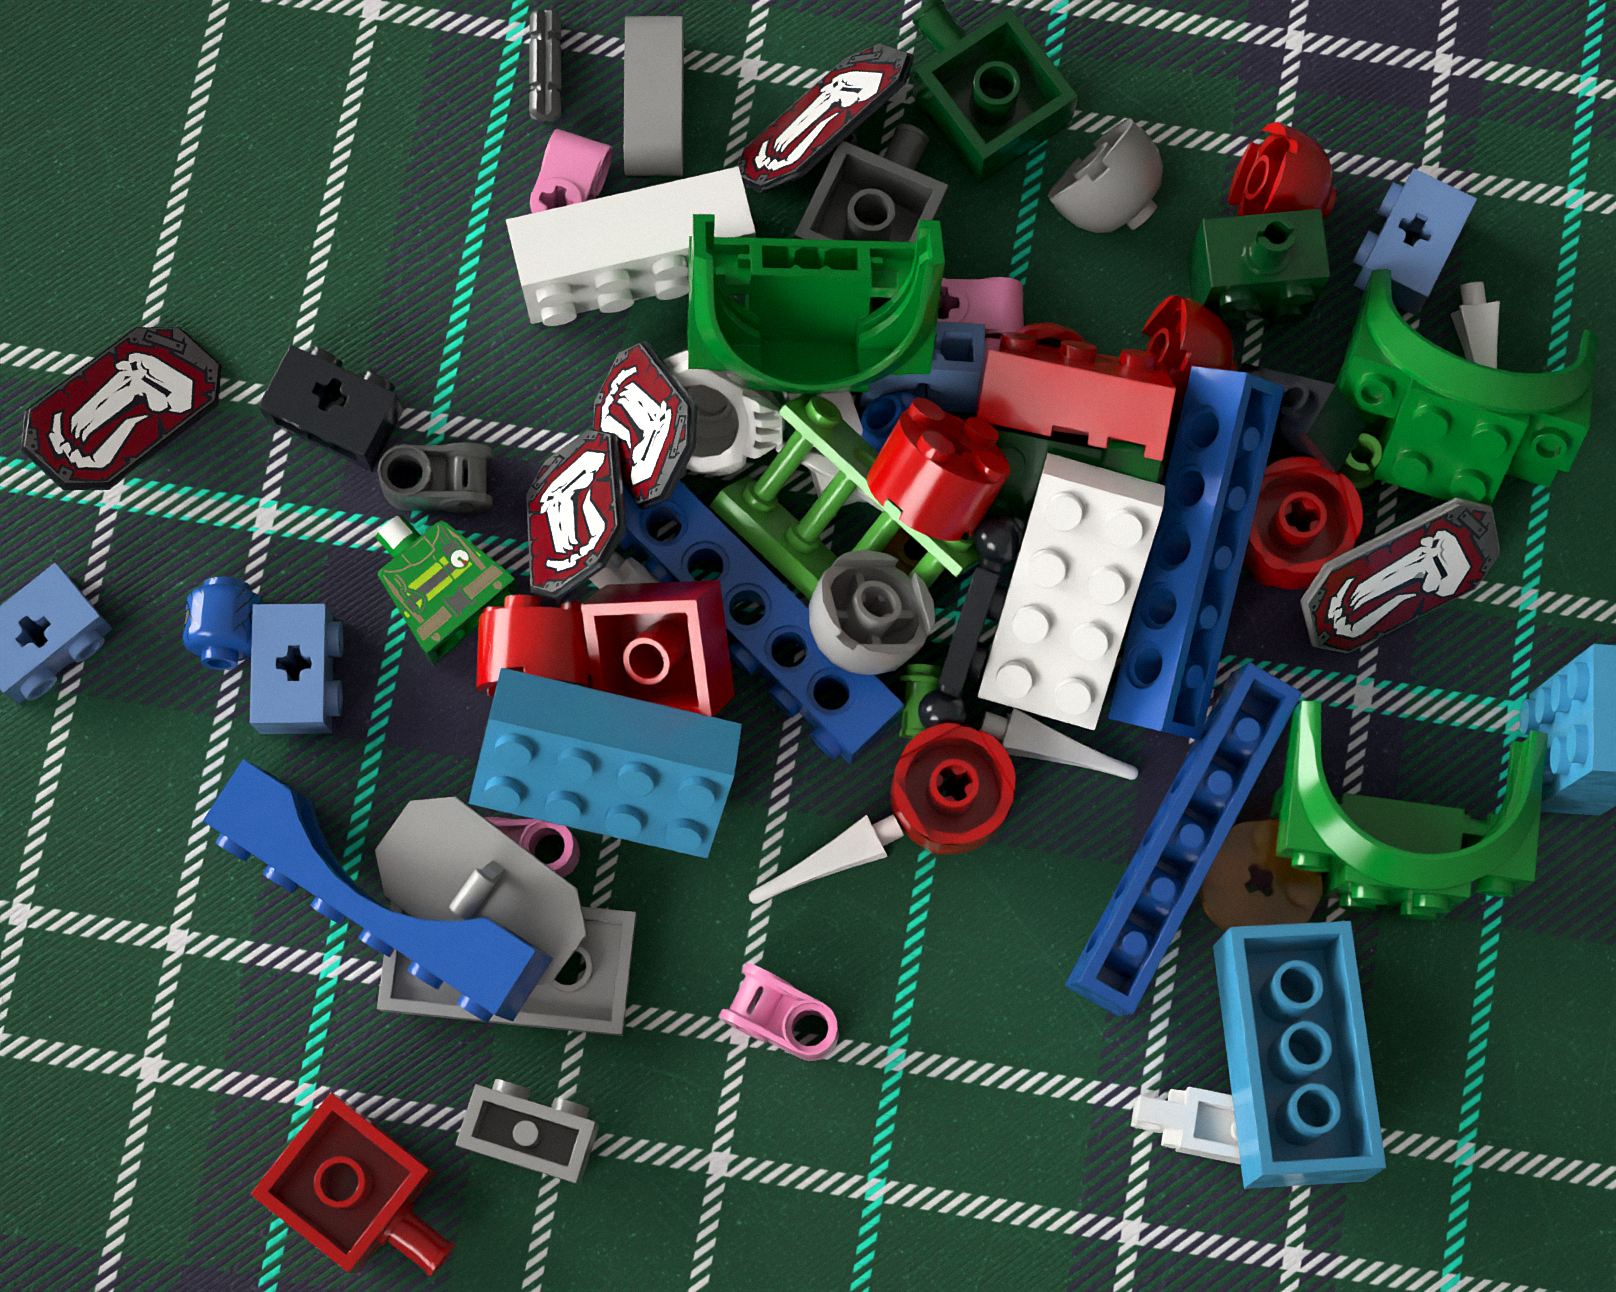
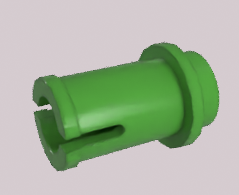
M1361 433L1338 474L1342 473L1346 476L1356 490L1367 488L1376 480L1373 478V473L1382 456V448L1379 441L1369 434ZM1354 459H1358V460L1362 461L1363 463H1359V462L1355 461Z
M907 664L906 675H901L899 683L905 685L900 737L913 739L917 734L926 730L918 717L919 703L926 693L938 687L942 667L927 664Z

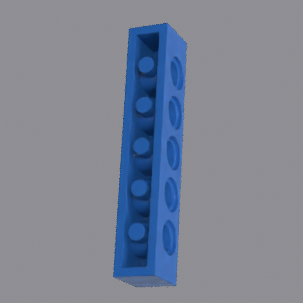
M1192 366L1164 481L1165 496L1163 510L1141 578L1131 624L1127 633L1122 662L1114 687L1109 719L1201 740L1284 393V386L1245 372Z
M680 480L668 501L647 510H641L623 485L626 531L618 545L625 551L633 545L648 560L644 567L660 582L696 581L690 576L689 572L695 563L702 560H711L720 565L723 571L716 580H720L727 639L731 644L729 646L730 658L748 675H752L757 670L773 686L767 692L768 695L789 717L793 718L799 712L814 728L809 734L810 737L828 757L835 760L841 755L852 765L902 716L904 704L875 675L850 673L833 664L819 650L810 629L809 609ZM661 519L673 520L681 527L679 534L669 541H658L652 538L648 531L653 523ZM743 601L755 602L764 611L763 617L752 625L739 624L732 618L730 613L738 603ZM783 643H795L804 650L806 658L798 666L783 667L772 657L775 648ZM834 684L846 692L848 701L839 709L827 710L818 705L814 694L821 686Z
M1250 662L1231 672L1204 723L1201 740L1195 739L1067 979L1065 987L1116 1016L1134 1013L1302 694L1301 691Z

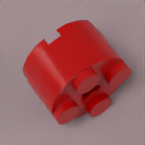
M916 398L912 401L910 407L901 414L867 474V484L874 498L882 506H884L889 498L903 510L898 520L908 527L935 539L950 542L960 541L964 532H968L969 537L975 533L1009 477L1010 466L1003 452L995 444L999 434L989 423L976 417H969L964 421L944 412L937 404L930 400Z
M1304 456L1285 458L1265 468L1243 560V565L1259 584L1289 590L1308 588L1324 563L1353 549L1363 525V509L1356 488L1342 473L1331 472L1320 466L1322 462L1317 459ZM1293 516L1296 524H1306V530L1299 532L1296 526H1289L1286 521L1287 518Z
M511 595L505 597L504 607L484 608L479 616L476 690L480 692L487 689V696L494 698L501 668L593 689L592 671L588 658L581 609L583 602H566L561 604V608L541 607V598L537 596Z
M954 723L932 726L917 734L906 745L897 761L890 792L894 816L903 832L913 842L933 854L951 855L973 851L986 844L998 833L1011 809L1015 795L1016 775L1014 766L1001 743L992 735L982 730L979 731ZM944 778H948L953 785L961 782L964 783L966 787L963 790L960 801H956L951 795L941 796L940 791Z

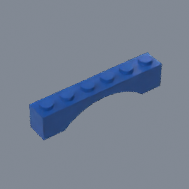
M244 759L203 819V822L221 833L215 842L220 847L246 862L250 855L253 854L268 864L262 873L268 879L292 893L300 885L316 896L310 904L316 911L340 925L348 917L364 928L358 937L360 940L388 957L396 949L412 960L407 971L439 990L443 982H446L462 993L456 1003L487 1023L493 1014L513 1022L553 960L551 956L510 929L488 918L463 921L423 920L397 913L381 905L355 884L335 859L319 827L312 800L268 771Z

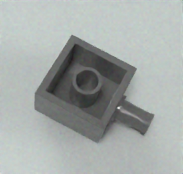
M897 125L894 136L883 157L842 141L837 146L794 234V239L916 242L918 220L939 221L948 189L947 184L915 171L923 152L929 145L930 140L927 134L913 125ZM882 297L870 298L871 302L880 306L890 300V298Z

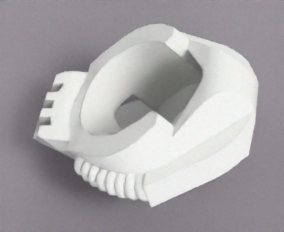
M688 350L663 360L698 406L696 448L686 466L695 475L701 473L712 476H725L734 473L745 466L747 457L759 458L782 444L785 419L778 413L782 405L770 390L748 389L747 380L730 370L688 369Z

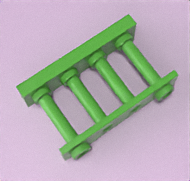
M803 394L784 404L778 412L796 430L759 480L755 481L750 475H747L722 489L709 506L809 600H811L825 570L831 567L838 558L821 542L819 535L857 486L884 511L851 552L864 549L882 552L902 527L928 551L908 575L911 578L916 573L925 582L928 589L945 568L957 577L976 564L980 558L975 547L973 534L969 537V533L964 532L960 541L950 542L935 539L915 531L898 520L903 510L889 498L884 506H882L874 498L867 484V474L879 452L842 419L841 412L831 401L816 394ZM814 446L839 471L802 520L798 521L778 502L776 495Z

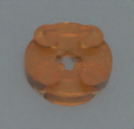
M1247 821L1231 827L1199 888L1200 899L1210 919L1222 931L1226 932L1230 927L1306 923L1323 894L1321 872L1295 869L1291 867V858L1276 857L1279 821ZM1257 866L1261 871L1269 869L1273 873L1275 880L1270 885L1274 893L1271 896L1265 897L1260 890L1252 894L1247 891L1245 883L1251 878L1247 868Z

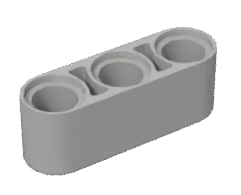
M626 16L624 48L625 176H683V16Z

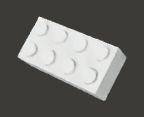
M739 166L506 219L531 324L543 322L546 326H557L573 321L578 313L600 309L603 313H614L631 307L634 304V300L657 296L660 300H670L689 293L688 250L689 236H692L693 214H715L714 237L756 238Z
M1047 453L1022 545L1017 556L978 693L979 698L1095 730L1163 510L1164 485Z

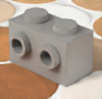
M495 1079L492 1089L475 1084L456 1146L581 1185L600 1126L595 1121L587 1119L590 1108L554 1097L551 1108L528 1101L530 1089L500 1079Z

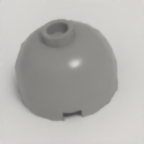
M1129 118L1114 126L1094 142L1093 145L1096 149L1083 161L1078 157L1061 175L1048 193L1049 200L1055 205V208L1076 227L1094 233L1112 232L1127 224L1131 230H1134L1143 224L1157 209V205L1152 198L1162 182L1163 164L1161 156L1150 136L1142 127H1138Z
M866 549L844 553L835 560L831 567L825 570L809 603L810 629L819 650L833 664L850 673L875 675L895 671L921 649L935 623L934 601L925 582L916 573L909 578L902 570L894 567L899 560L887 553Z

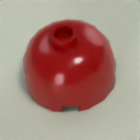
M1280 122L1267 124L1262 131L1268 132L1270 135L1262 145L1251 142L1239 162L1230 187L1228 204L1232 206L1239 204L1237 216L1321 209L1322 219L1324 220L1332 211L1336 200V190L1333 188L1334 177L1329 155L1318 142L1300 130Z
M1171 295L1157 306L1146 322L1142 333L1151 336L1146 352L1155 354L1157 356V363H1164L1176 388L1171 416H1180L1183 398L1192 366L1237 372V362L1233 360L1234 346L1230 329L1215 311L1200 302L1190 298L1184 299Z

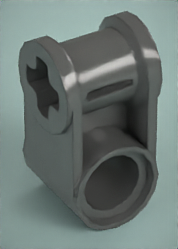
M452 443L447 445L404 444L394 446L386 451L379 461L377 471L384 497L390 505L398 510L408 512L447 511L472 514L486 512L493 507V498L487 495V463L493 459V449L489 446L478 443ZM403 468H414L422 473L421 480L412 488L401 489L391 483L394 474ZM465 470H468V485H467V487H464V472H465Z

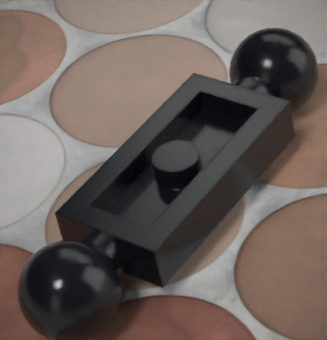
M1004 515L990 516L984 519L975 531L974 543L980 555L978 565L973 574L942 669L938 687L926 693L919 703L918 717L925 729L944 723L963 725L966 719V705L960 695L967 676L979 679L990 646L979 642V638L986 619L995 622L999 619L1009 588L998 584L1004 563L1011 561L1019 554L1023 541L1021 528L1010 517Z

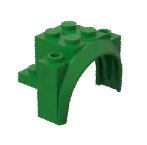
M693 214L692 236H689L688 369L730 370L747 380L748 389L808 395L841 393L845 391L868 392L869 384L889 374L896 376L931 374L941 284L945 266L940 221L918 220L916 242L714 237L715 214ZM729 294H746L745 308L738 304ZM871 297L890 298L888 302L869 314Z
M1376 269L1371 272L1353 317L1345 360L1335 384L1366 422L1363 431L1380 435L1379 443L1382 448V456L1374 469V479L1445 501H1450L1457 497L1491 506L1505 475L1550 488L1558 470L1568 473L1590 428L1599 338L1591 331L1584 329L1577 360L1572 365L1559 371L1549 373H1518L1484 366L1459 357L1437 346L1415 331L1401 317L1393 303L1391 270Z
M1301 701L1290 715L1283 785L1273 794L1270 818L1279 819L1276 857L1291 858V867L1295 869L1325 872L1323 897L1340 899L1339 908L1349 911L1375 912L1376 905L1400 907L1399 915L1404 918L1436 920L1437 913H1448L1452 907L1470 898L1471 883L1477 884L1476 892L1479 894L1512 897L1514 896L1515 889H1521L1535 881L1548 733L1531 730L1529 738L1525 741H1512L1510 743L1507 786L1502 808L1499 814L1490 813L1487 816V821L1471 819V815H1464L1465 809L1349 793H1343L1338 798L1333 797L1322 766L1321 702ZM1467 844V848L1461 850V845Z

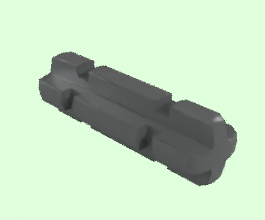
M536 10L530 15L529 85H531V92H529V111L531 118L535 121L553 122L561 117V98L559 92L561 90V21L559 13L554 10Z

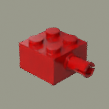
M720 580L608 584L581 604L588 658L592 671L593 689L714 717L735 696Z
M331 1092L250 1193V1195L348 1273H359L380 1245L385 1246L389 1242L425 1270L428 1276L432 1277L456 1246L452 1241L446 1240L413 1213L415 1208L413 1203L437 1172L346 1100Z

